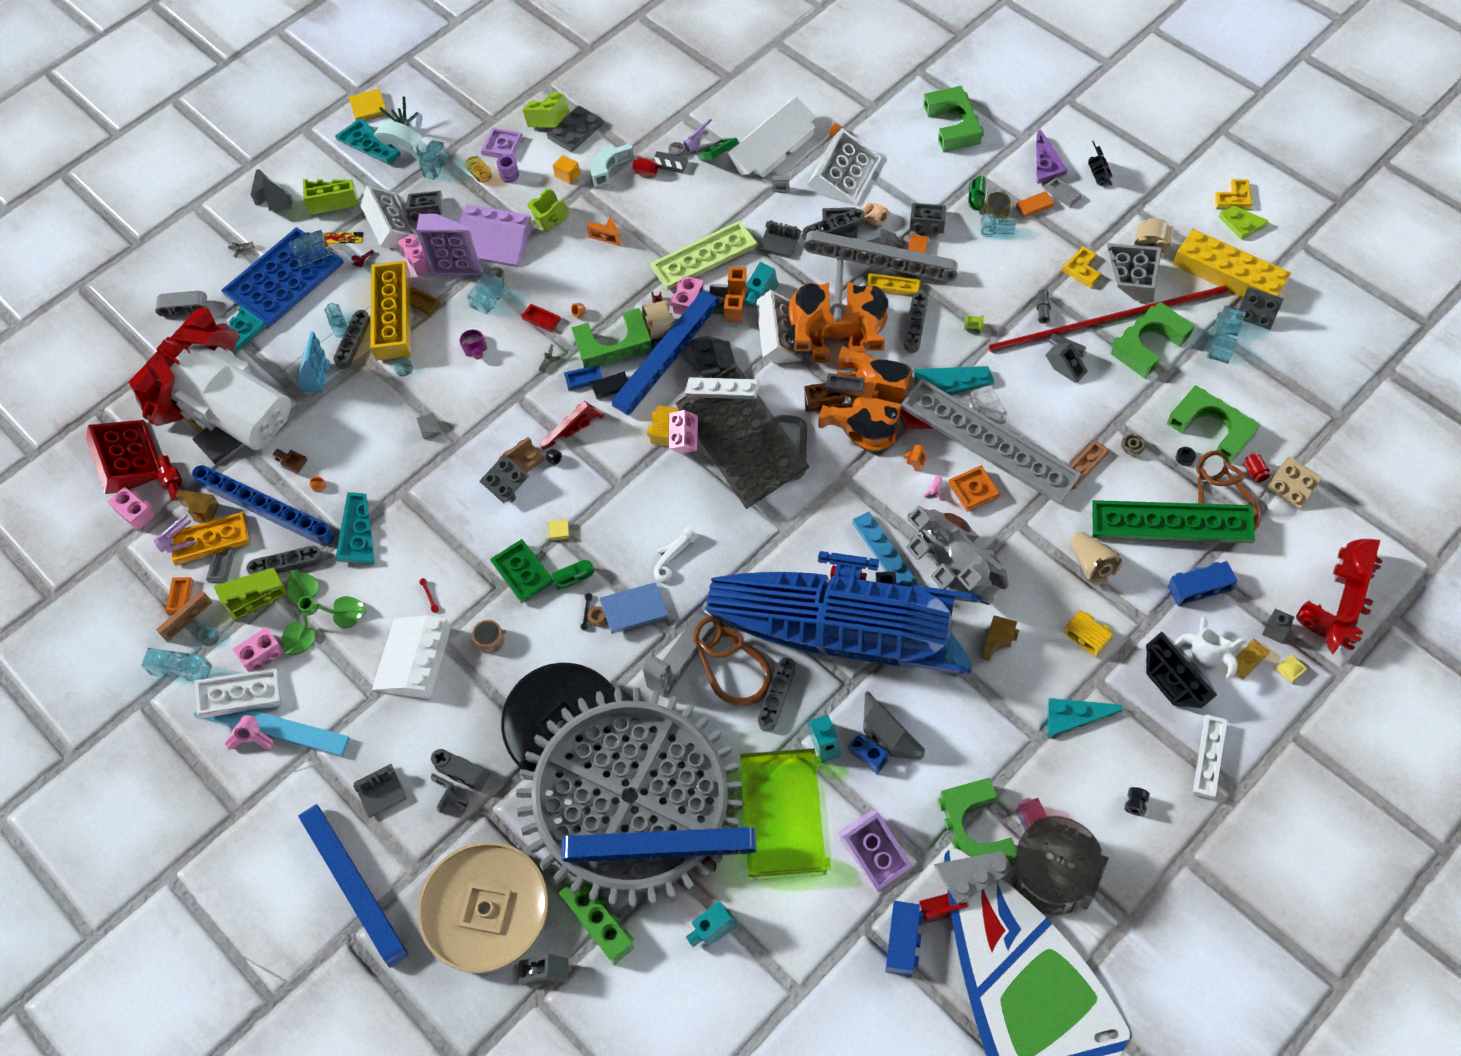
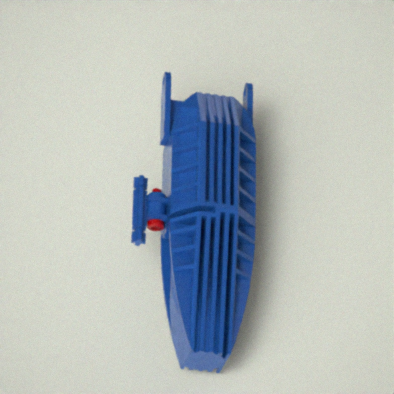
M825 551L819 552L818 563L827 564V562H830L833 565L830 571L831 579L824 574L803 572H755L711 578L712 583L709 587L710 590L706 602L708 607L705 606L707 612L722 623L757 638L793 649L899 667H919L964 675L971 674L972 669L969 667L944 662L945 656L948 654L953 623L954 600L982 603L983 597L981 595L917 585L908 587L866 581L867 573H862V569L867 567L868 570L877 571L879 559L870 558L868 560L867 557L832 552L829 554V552Z

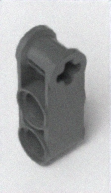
M437 749L431 755V762L436 771L458 783L466 785L476 792L482 790L491 774L484 767L473 764L467 759L452 754L445 749Z

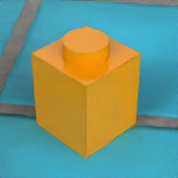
M564 155L553 164L555 177L570 185L580 175L578 162Z

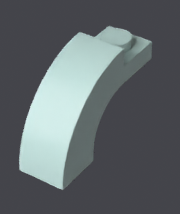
M383 122L374 134L385 146L389 144L401 146L420 162L424 161L431 150L420 139L421 135L418 132L398 122Z
M630 143L614 148L613 144L608 145L595 155L591 163L594 188L610 183L609 171L614 166L634 159Z

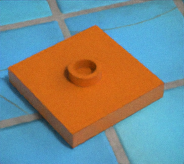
M982 465L948 480L949 486L966 512L996 500L1001 496Z

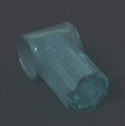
M985 214L981 217V234L984 237H992L995 234H1014L1016 220L996 218L993 214Z
M332 302L327 304L324 310L334 335L342 338L348 325L339 304Z

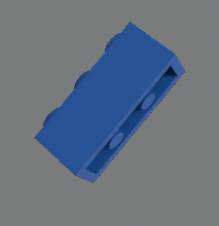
M1228 561L1222 563L1214 562L1205 568L1197 567L1184 574L1182 572L1174 574L1171 577L1168 588L1177 606L1232 591L1238 581Z
M901 901L893 902L885 970L887 973L912 976L913 970H918L919 956H915L916 947L920 948L921 934H917L918 925L922 926L924 916V912H920V904Z

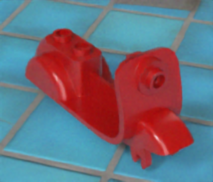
M1358 539L1340 548L1337 555L1340 561L1339 564L1336 563L1333 575H1336L1335 582L1344 584V589L1336 616L1322 609L1320 604L1317 606L1311 603V601L1305 602L1296 615V619L1301 625L1326 638L1328 649L1332 655L1340 645L1348 650H1354L1355 646L1351 644L1362 640L1361 637L1355 635L1363 634V631L1356 627L1360 613L1369 615L1371 609L1365 608L1364 605L1371 606L1373 604V600L1366 598L1370 579L1375 576L1372 573L1380 569L1381 566L1379 564L1383 562L1381 558L1377 557L1381 540Z

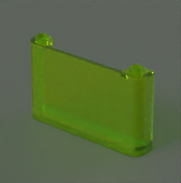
M815 748L740 754L745 827L755 828L757 851L747 854L749 881L827 875V871L831 870L830 857H825L817 780V768H821L820 755H816Z

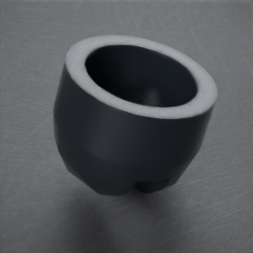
M551 449L546 452L545 457L550 464L557 465L562 458V454L560 451Z

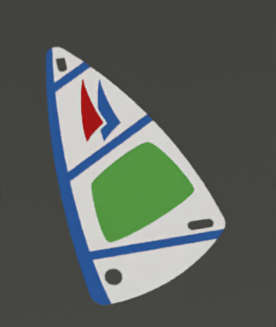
M950 849L945 853L944 862L970 856L961 850ZM1000 879L961 902H968L969 907L951 911L964 981L986 1056H1120L1129 1041L1130 1032L1108 993L1067 939L1017 890L1003 879ZM947 888L950 906L957 905ZM1111 1029L1118 1031L1116 1039L1101 1043L1096 1042L1094 1039L1097 1033Z

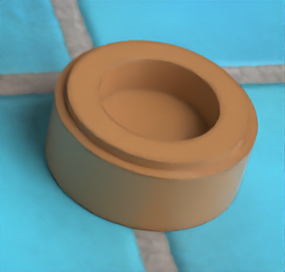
M595 606L588 611L587 617L592 626L600 627L607 622L602 607Z

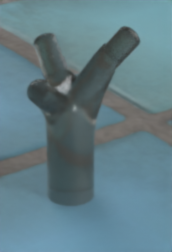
M232 242L234 246H228V249L236 250L235 258L242 251L255 248L254 242L242 244Z
M552 344L548 353H544L545 358L538 368L543 373L551 362L560 359V356H552L554 347Z

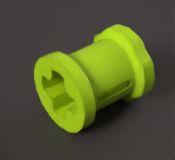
M966 314L964 330L977 329L979 332H982L984 316L973 317Z

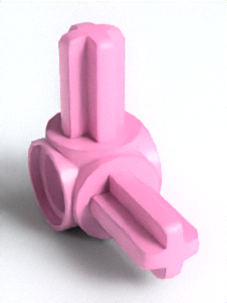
M246 715L241 718L233 729V734L225 741L227 749L234 750L241 742L253 740L264 749H269L274 741L259 731L260 726H258V721L255 717Z

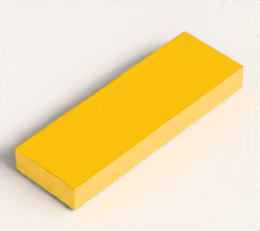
M869 273L867 285L877 286L884 293L910 297L919 292L921 280L873 273Z

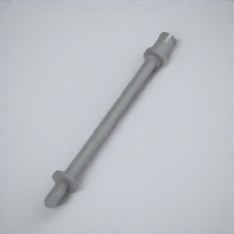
M837 259L835 303L830 307V313L834 315L836 322H839L841 316L846 312V306L842 304L844 260Z

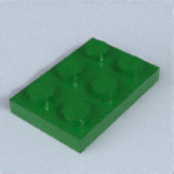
M523 539L490 559L492 565L521 604L554 583L552 577Z

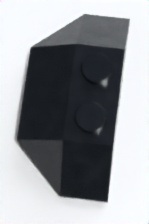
M712 336L691 340L701 378L734 379L738 370L729 341Z
M1161 631L1146 644V675L1173 706L1203 708L1218 695L1208 678L1164 632Z

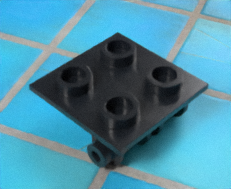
M1092 141L1098 156L1088 159L1091 172L1098 185L1103 186L1108 181L1112 185L1110 178L1113 175L1100 145L1096 147L1094 141Z

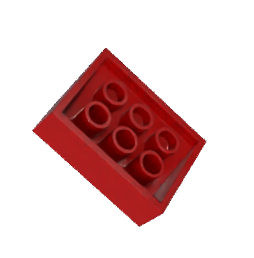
M145 420L88 425L86 442L105 494L118 493L124 487L130 490L158 478L157 474L161 469L158 462L159 457Z

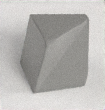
M434 413L416 418L424 439L441 434Z

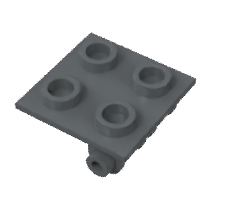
M773 220L767 221L765 225L767 229L758 249L791 257L802 230L798 229L797 226L794 227L788 224L783 226L781 222L778 225V222Z
M1248 286L1235 318L1271 330L1284 298Z
M504 454L479 482L505 504L506 501H515L516 490L526 481L529 475Z
M392 764L386 765L357 780L353 785L368 818L407 799Z

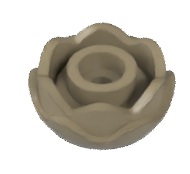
M1128 434L1126 437H1123L1121 447L1126 454L1136 456L1144 451L1145 441L1138 434Z

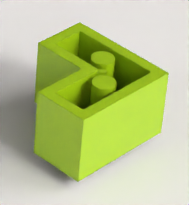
M557 92L550 93L543 102L529 101L523 108L528 127H557L569 112L565 94Z

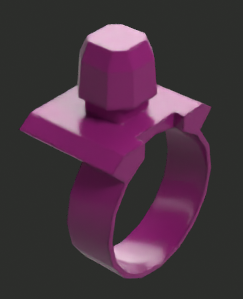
M475 329L465 331L459 339L465 355L468 357L473 355L477 360L483 358V351L487 349L483 334ZM470 335L481 336L473 343H464L462 345L463 340Z

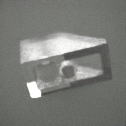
M991 385L971 391L970 399L968 400L969 407L996 423L1004 424L1006 422L1007 412Z

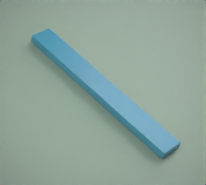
M254 710L201 718L235 728L243 716L250 715L257 719L258 726H260L259 731L270 738L343 757L350 741L349 736Z

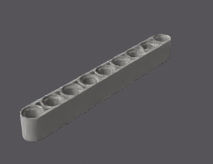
M809 231L805 239L804 248L812 254L946 282L956 280L958 275V263L949 258L820 231Z

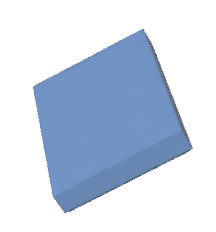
M656 582L600 597V604L611 634L668 618V613Z

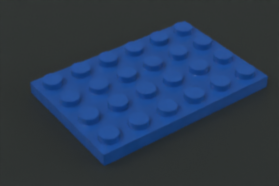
M296 227L221 291L223 295L239 307L243 306L262 320L266 327L269 328L344 264V261L316 240H314L311 247L301 246L299 242L305 243L303 238L308 237L311 241L312 237Z

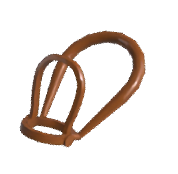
M1217 450L1205 453L1196 466V471L1199 474L1198 503L1205 504L1202 480H1207V482L1215 486L1235 485L1248 503L1253 505L1254 530H1256L1260 525L1262 517L1261 509L1254 496L1240 483L1245 477L1244 473L1231 465L1224 453ZM1213 455L1222 456L1224 464L1222 470L1217 475L1208 476L1203 468L1205 460ZM1228 469L1234 471V472L1237 473L1240 477L1235 478V477L1228 471ZM1226 474L1230 478L1228 481H1216Z
M714 617L702 619L694 630L693 642L698 646L709 684L714 693L724 702L735 706H748L760 701L766 695L772 680L771 667L766 658L754 648L743 643V636L739 632L725 627L720 620ZM716 622L718 627L717 635L710 643L705 644L699 639V633L705 624ZM727 633H730V634H732V635L738 637L739 640L736 639V638H734L733 636L727 634ZM723 636L735 644L733 648L722 653L710 650V648L719 643ZM741 648L758 661L764 673L762 687L756 694L747 698H737L728 695L718 684L703 650L712 657L725 658Z

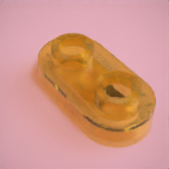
M472 156L466 160L467 170L478 182H488L492 178L490 168L480 157Z

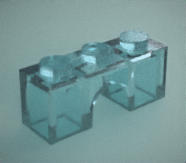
M1224 306L1222 313L1218 312L1215 320L1218 325L1213 326L1210 335L1213 336V340L1209 339L1206 350H1209L1207 358L1229 364L1237 339L1231 338L1227 334L1238 336L1246 314L1245 311Z
M154 648L147 649L141 664L149 675L169 678L170 673H175L183 676L187 681L193 682L195 680L207 679L212 668L211 663L203 655Z

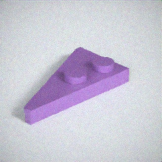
M1038 130L1036 134V183L1040 184L1052 180L1056 176L1067 175L1068 169L1043 132Z

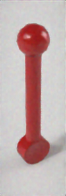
M421 578L419 584L423 586L431 604V611L437 613L439 607L435 605L426 585L427 580Z

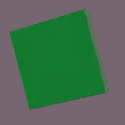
M723 138L697 153L699 160L714 159L739 144L737 138Z

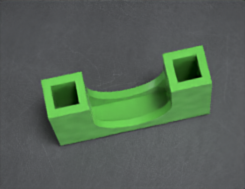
M962 86L924 94L923 106L928 117L952 113L964 120L957 125L939 128L938 142L943 152L981 144L984 130L982 126L980 127L978 116L974 114L973 105L969 103L968 94L964 92Z
M1159 302L1155 307L1151 306L1145 316H1140L1136 320L1135 325L1129 326L1120 338L1117 337L1113 341L1111 355L1146 379L1157 368L1160 357L1147 349L1140 342L1139 337L1147 333H1157L1180 347L1191 337L1195 326Z
M640 308L622 313L628 333L623 341L615 345L598 343L593 337L589 323L571 327L584 368L594 367L598 364L599 366L612 364L619 360L629 359L633 356L653 351L651 338Z
M1196 385L1171 412L1167 421V425L1182 434L1199 417L1210 416L1222 421L1228 430V434L1220 442L1217 451L1224 453L1229 459L1230 464L1233 463L1253 439L1260 427V424L1254 419L1247 417L1236 408L1229 406L1221 399L1214 397L1205 389Z
M990 777L940 792V799H937L940 811L945 813L946 819H944L946 829L951 831L953 839H951L953 849L961 850L970 857L1003 851L1011 866L1017 864L1019 855L1012 837L993 843L982 844L970 839L962 826V819L968 812L995 804L997 796Z

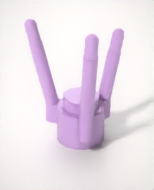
M708 119L699 129L683 141L687 151L692 152L694 150L697 153L717 142L699 146L700 140L698 137L704 132V128L712 119Z
M188 514L182 516L165 532L154 539V543L160 552L167 551L169 554L174 550L196 544V541L172 546L175 543L172 536L191 523V520H188L181 524L188 517Z

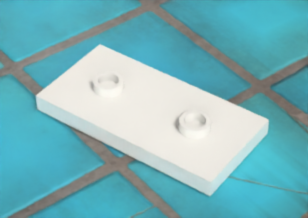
M277 668L194 681L197 719L281 706Z

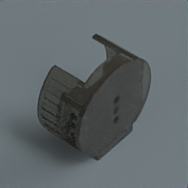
M1059 816L1041 818L1034 821L1033 825L1020 838L1015 852L1016 869L1011 883L1013 888L1041 913L1066 915L1077 911L1079 907L1087 910L1096 895L1109 858L1101 855L1102 849L1099 842L1079 822ZM1051 853L1054 858L1048 859L1046 855ZM1068 863H1074L1075 868H1069Z

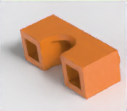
M729 267L728 295L725 296L724 303L725 322H743L744 300L746 298V284L748 282L746 267Z

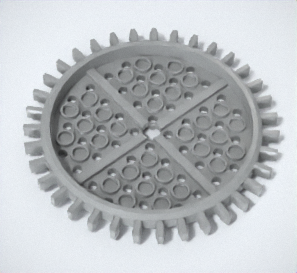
M635 687L633 691V701H622V692L620 688H616L614 693L616 702L605 704L601 691L596 692L598 706L589 709L583 698L578 699L579 709L582 713L575 718L564 707L561 712L563 719L567 723L562 728H559L551 720L547 722V728L555 734L550 741L539 735H536L534 738L535 743L544 748L542 755L540 756L528 751L525 754L527 761L537 764L535 772L528 770L519 771V778L531 780L533 783L530 789H516L517 797L531 798L532 800L531 806L517 808L518 817L533 815L535 820L534 823L523 826L521 832L523 836L538 832L541 838L529 845L530 853L538 852L546 847L550 854L540 862L542 870L548 868L556 861L562 868L556 872L554 882L558 884L568 873L576 878L571 885V893L573 895L580 890L583 883L593 886L589 893V899L592 903L598 898L600 889L611 891L609 896L610 907H615L619 892L629 893L628 902L630 908H635L637 903L636 893L646 891L650 905L654 906L657 899L655 889L665 887L668 897L673 900L676 897V890L672 883L681 879L685 887L690 891L694 888V883L688 875L689 872L696 869L704 878L709 876L710 871L702 863L706 856L686 857L684 861L676 857L638 859L636 861L614 860L568 863L562 861L563 837L570 835L624 833L621 831L622 827L629 829L626 833L669 831V828L672 826L677 830L718 829L722 828L723 825L738 828L739 820L725 816L727 809L739 810L742 808L743 802L728 799L729 791H739L742 789V782H727L726 780L727 774L738 771V763L723 766L721 758L731 754V746H725L719 750L715 749L713 743L721 738L722 732L719 729L706 736L702 729L709 723V717L704 716L697 724H694L689 720L693 714V705L690 704L682 715L674 711L677 705V697L674 695L669 700L667 707L657 705L659 701L658 690H654L650 703L640 701L641 692L638 687ZM638 720L639 723L634 725L631 721ZM609 728L611 732L605 733L603 730ZM657 728V732L651 733L650 729ZM577 737L583 738L581 742H577L575 739ZM628 737L629 741L623 742L622 738ZM675 737L676 740L674 742H670L668 738ZM600 746L601 750L596 751L594 750V747ZM641 746L648 747L646 751H642L640 748ZM693 746L694 750L689 751L687 747ZM569 754L573 756L571 760H567L565 757ZM617 754L620 756V758L618 760H615L612 758V756ZM660 754H664L667 758L662 760L659 758ZM589 763L592 765V767L586 769L584 765ZM633 763H636L639 765V767L634 769L631 767V765ZM683 763L685 768H679L678 764ZM558 772L563 773L561 778H557L555 775ZM605 772L610 773V777L605 778L603 777V774ZM656 772L657 776L653 778L650 776V773ZM702 772L704 776L700 778L696 774ZM580 781L582 785L576 787L574 783ZM627 781L629 785L624 787L621 783ZM675 781L676 785L672 787L668 783ZM632 789L637 792L638 799L634 804L622 800L624 791ZM643 789L648 792L646 796L640 794ZM548 790L553 791L551 796H547L545 793ZM595 790H599L601 794L599 796H595L593 792ZM693 790L695 794L690 796L687 792ZM569 799L572 801V803L570 805H566L564 803L565 800ZM614 799H617L620 803L618 805L612 804V801ZM661 799H665L667 803L665 805H661L659 801ZM712 799L714 803L709 805L706 801ZM588 808L591 810L589 814L583 813L584 809ZM633 808H636L639 812L637 814H632L631 810ZM680 808H684L686 812L684 814H680L678 810ZM655 817L658 821L651 823L650 819ZM702 817L705 819V822L699 823L697 819ZM556 818H561L562 822L556 824L554 820ZM609 818L610 822L605 824L602 822V819ZM575 827L581 828V831L579 833H575L573 829ZM722 855L709 856L719 864L723 859ZM607 864L609 869L607 871L602 870V865ZM656 864L658 868L651 870L650 865ZM627 874L629 878L622 880L621 875Z

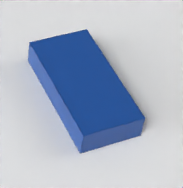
M599 364L590 368L585 367L564 372L568 391L591 386V382L602 379Z

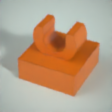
M915 445L913 451L907 450L905 452L904 458H908L906 463L912 465L915 471L922 472L927 455L922 445Z

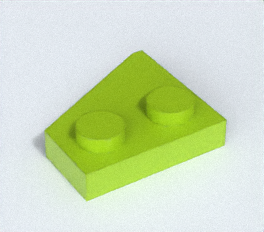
M1236 206L1220 212L1219 218L1240 239L1259 231L1269 223L1267 219Z

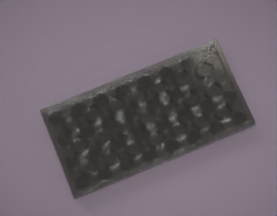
M736 363L714 377L747 379ZM758 393L756 399L685 396L675 403L680 411L686 410L698 416V439L746 509L810 468L807 461Z

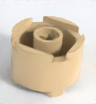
M1149 218L1144 223L1141 221L1137 226L1134 245L1161 247L1160 258H1162L1170 250L1173 226H1168L1167 221L1159 218Z
M665 300L642 306V317L645 319L651 340L663 338L672 328V324L675 323L673 313H669L668 301Z

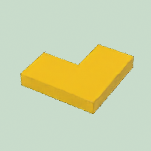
M1231 179V192L1215 193L1216 209H1228L1232 206L1241 209L1252 208L1249 179Z
M1084 246L1062 268L1064 273L1089 288H1092L1102 276L1100 272L1090 267L1097 259L1098 254Z

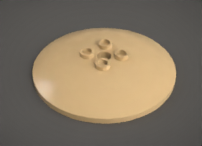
M479 842L466 845L442 859L431 871L422 887L417 909L421 936L429 950L441 962L451 968L468 973H487L500 970L523 957L539 938L548 913L547 886L536 864L519 849L499 842ZM483 904L491 906L487 914H480L479 912Z

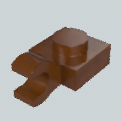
M276 449L273 453V456H276L275 460L280 462L282 468L298 474L308 461L306 456L290 450L287 454L280 449Z

